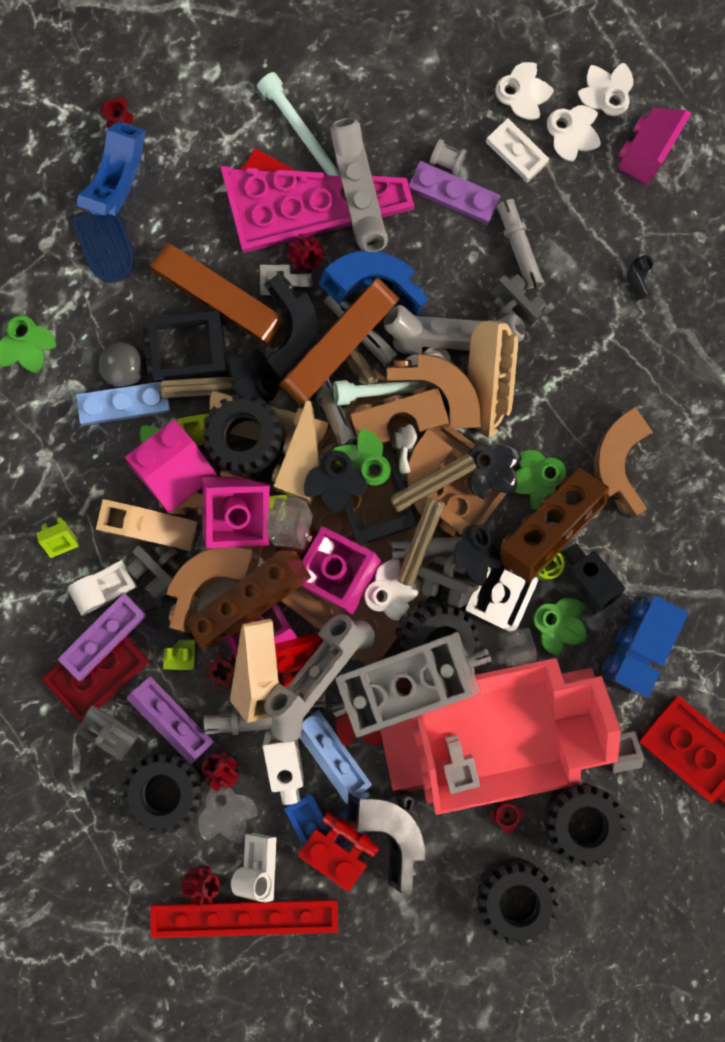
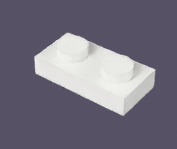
M506 119L486 140V143L527 183L548 164L549 158L509 119Z

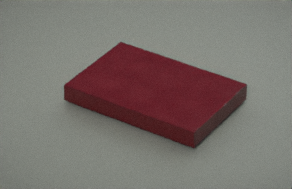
M127 635L82 681H78L61 662H58L41 680L81 724L91 705H95L100 709L151 661Z

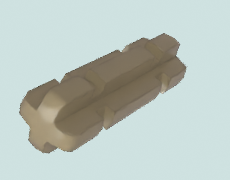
M355 348L344 360L360 385L377 384V376L371 371L370 366L361 353L358 352V349Z

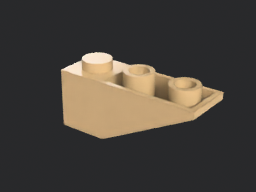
M306 400L304 408L299 407L293 422V425L296 426L293 437L288 436L284 443L282 453L286 454L282 466L277 464L271 481L275 483L273 487L276 492L283 495L287 494L289 497L311 504L314 497L305 496L304 482L308 472L320 466L314 411L311 402Z
M103 499L96 530L191 551L198 522Z
M271 619L242 624L230 701L244 720L250 723L270 718L264 706L268 696L278 685L273 623Z

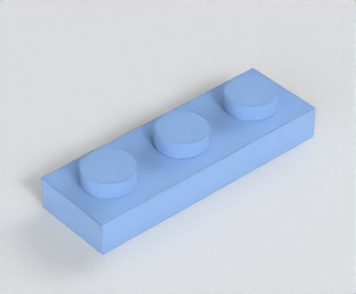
M161 382L76 395L79 419L82 426L171 412L169 398L161 396Z
M319 710L303 721L300 739L348 805V792H365L372 784Z

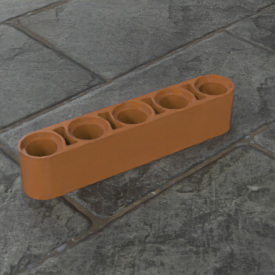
M167 242L163 244L148 266L157 276L211 311H219L223 319L266 346L271 344L286 322L277 312Z
M377 277L284 377L279 386L302 406L397 303L399 297Z

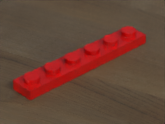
M337 898L273 900L269 902L222 901L212 902L211 904L203 903L202 906L191 905L190 902L153 903L150 906L151 938L338 933Z

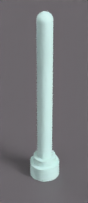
M272 72L264 76L257 84L261 94L265 98L268 97L269 100H274L327 175L340 176L338 169L282 93L284 90L282 88L283 83L277 74Z
M347 380L334 381L333 397L337 406L349 405L350 401H355L358 397L413 393L414 390L430 386L431 390L439 387L425 380L354 385V383H349Z

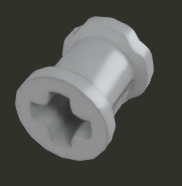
M439 139L432 153L430 164L435 165L437 163L451 169L452 174L457 175L467 150L462 149L460 151L444 144V140Z

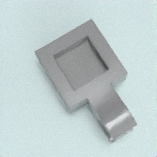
M290 264L260 265V295H270L263 284L277 274L281 278L285 277L288 279L292 286H312V273L291 274Z
M457 734L445 737L450 760L443 761L442 765L450 794L480 787L472 754L463 756Z

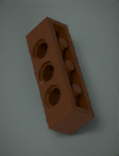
M581 468L572 476L567 475L562 480L559 489L553 495H547L541 502L540 508L533 515L528 514L521 522L520 528L513 535L508 534L500 544L501 563L530 583L607 504L609 487ZM528 542H536L538 544L531 545Z
M279 551L185 622L200 648L217 647L240 631L242 624L251 623L312 577L297 552Z

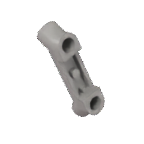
M354 118L340 119L332 124L330 130L335 161L343 185L354 238L362 251L380 252L387 246L388 235L384 227L362 139L360 123Z
M397 305L392 307L385 315L384 329L393 335V346L397 351L404 354L418 355V353H422V347L470 350L472 333L475 327L484 321L414 316L404 306ZM511 313L498 320L508 324L512 333L517 335L518 343L524 339L525 327L519 316Z
M344 614L331 618L318 633L324 641L287 688L278 683L270 693L264 707L267 714L272 718L271 733L278 740L293 742L301 737L304 716L356 651L372 647L375 635L372 627L366 621H352L348 615Z

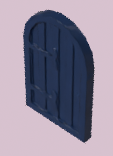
M87 212L71 218L87 265L93 274L101 281L109 283L120 282L127 278L133 271L136 260L133 245L129 240L119 212L115 216L108 213L106 215H93Z

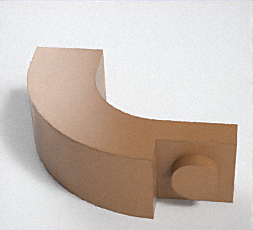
M418 353V365H412V360H394L393 366L387 367V381L425 380L437 385L445 393L449 402L450 428L481 427L480 405L475 389L465 373L449 360L433 354Z
M636 407L621 416L606 430L598 443L594 456V477L609 487L608 498L614 494L617 498L615 503L622 514H628L630 518L639 515L647 508L626 477L625 459L635 443L653 432Z
M429 429L412 452L409 461L410 472L406 476V487L436 472L453 449ZM436 491L412 504L419 518H421L427 500L430 497L440 500ZM444 504L439 518L441 523L438 526L451 537L455 534L462 536L464 528L469 524Z
M222 547L206 550L187 561L172 579L166 594L177 599L176 604H173L170 609L169 621L171 624L169 628L190 634L191 630L185 621L196 614L199 601L204 592L218 582H239L257 568L260 555L243 548Z

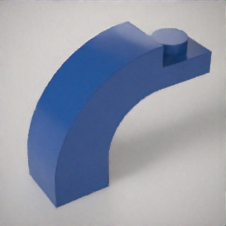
M119 121L107 129L105 148L99 170L92 183L78 194V207L87 209L93 215H106L108 213L115 216L119 212L130 192L139 167L146 130Z
M359 251L347 254L325 268L318 283L339 305L353 293L366 289L377 277L399 297L396 304L404 306L414 316L421 313L429 300L423 290L410 281L416 271L400 259L381 252Z

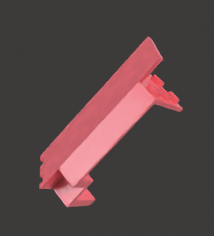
M556 658L477 674L475 678L481 692L475 696L380 729L393 793L399 790L411 792L424 789L427 805L433 804L435 815L580 785L582 769L618 762L621 732L602 676L595 677L592 668L561 674ZM457 734L463 756L472 754L480 787L450 794L442 762L450 760L445 737Z

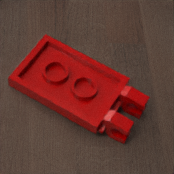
M676 695L638 741L709 803L714 802L716 804L720 800L725 804V734L679 695Z

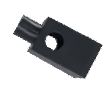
M575 543L562 553L571 565L567 574L568 578L594 615H597L620 599L626 588L596 551L586 556L579 545ZM584 571H590L594 576L589 577L584 574Z

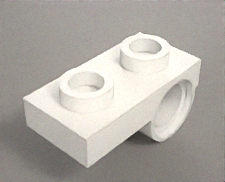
M123 560L68 586V591L81 616H85L119 598L123 593H128L137 588Z
M257 833L245 834L244 867L237 869L231 880V889L236 896L261 902L273 901L276 837Z

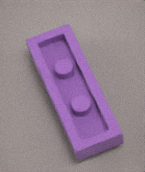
M422 161L419 162L409 184L410 192L486 225L489 224L501 197L497 193Z
M123 593L58 660L78 681H82L147 614L126 593Z
M151 676L126 698L190 764L214 742L208 735H205V732Z

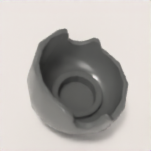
M118 342L111 344L99 356V372L103 380L114 387L122 388L139 384L147 373L146 356L141 349L129 343Z

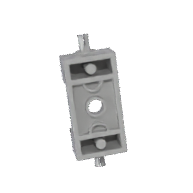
M459 632L335 677L343 701L332 704V710L344 708L333 713L336 717L348 713L357 738L462 701L481 692L474 675V667L491 662V657L487 656L478 659L489 654L487 649L469 655L464 649ZM405 677L410 680L412 691L409 695H404L398 691L397 681L399 678Z

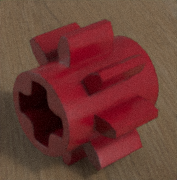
M298 234L297 238L288 243L289 253L285 256L292 262L291 266L300 272L305 268L310 273L312 269L322 263L321 253L325 250L318 245L319 240L313 235L305 238L302 234Z
M216 653L217 662H206V665L211 670L210 674L204 677L205 679L212 678L215 681L214 689H217L220 683H224L227 690L231 689L230 681L233 680L235 664L232 662L234 654H230L227 660H223L222 655ZM220 663H223L224 667L230 666L231 672L227 674V680L216 673L221 668Z
M222 751L220 755L211 754L202 764L204 775L201 777V780L216 792L221 787L229 789L238 780L239 772L236 768L240 763L225 751Z
M199 865L198 868L190 867L189 873L182 879V896L189 897L191 905L202 906L203 903L211 904L212 899L217 896L220 889L219 875L211 874V866Z

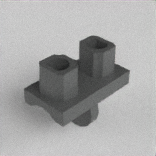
M518 274L509 278L504 275L489 293L495 300L493 304L500 310L495 318L500 320L513 313L521 318L526 332L542 314L541 310L546 303L539 295L534 294L528 299L521 292L526 285L525 281Z
M138 545L132 551L135 556L130 560L126 569L138 580L150 569L157 577L146 589L154 598L160 599L167 594L170 583L174 578L165 567L168 566L174 573L181 567L174 560L178 551L172 548L166 552L159 545L153 550L160 558L157 561L144 547Z
M454 552L448 558L439 556L437 563L430 562L427 567L420 566L417 573L418 576L423 577L422 593L436 597L440 595L443 586L448 587L450 591L447 602L456 607L465 606L471 593L479 590L480 587L466 576L465 568L458 569L456 567Z
M91 705L85 718L75 731L120 761H124L140 735L95 705Z

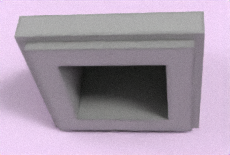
M636 732L620 734L618 762L611 763L612 772L618 773L642 768L644 756Z

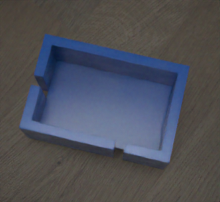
M655 595L641 597L639 601L635 600L628 612V616L631 619L627 627H622L616 636L615 643L618 646L614 654H609L603 663L601 670L604 671V675L602 678L634 695L649 697L660 674V671L650 667V664L653 661L664 666L689 612Z

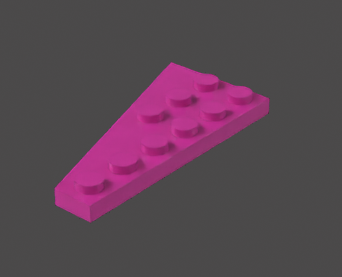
M220 166L243 253L290 242L297 238L298 234L308 237L309 235H317L352 226L340 176L324 175V173L288 170H278L277 172L258 171L257 168L238 170ZM372 176L382 218L414 210L407 178Z

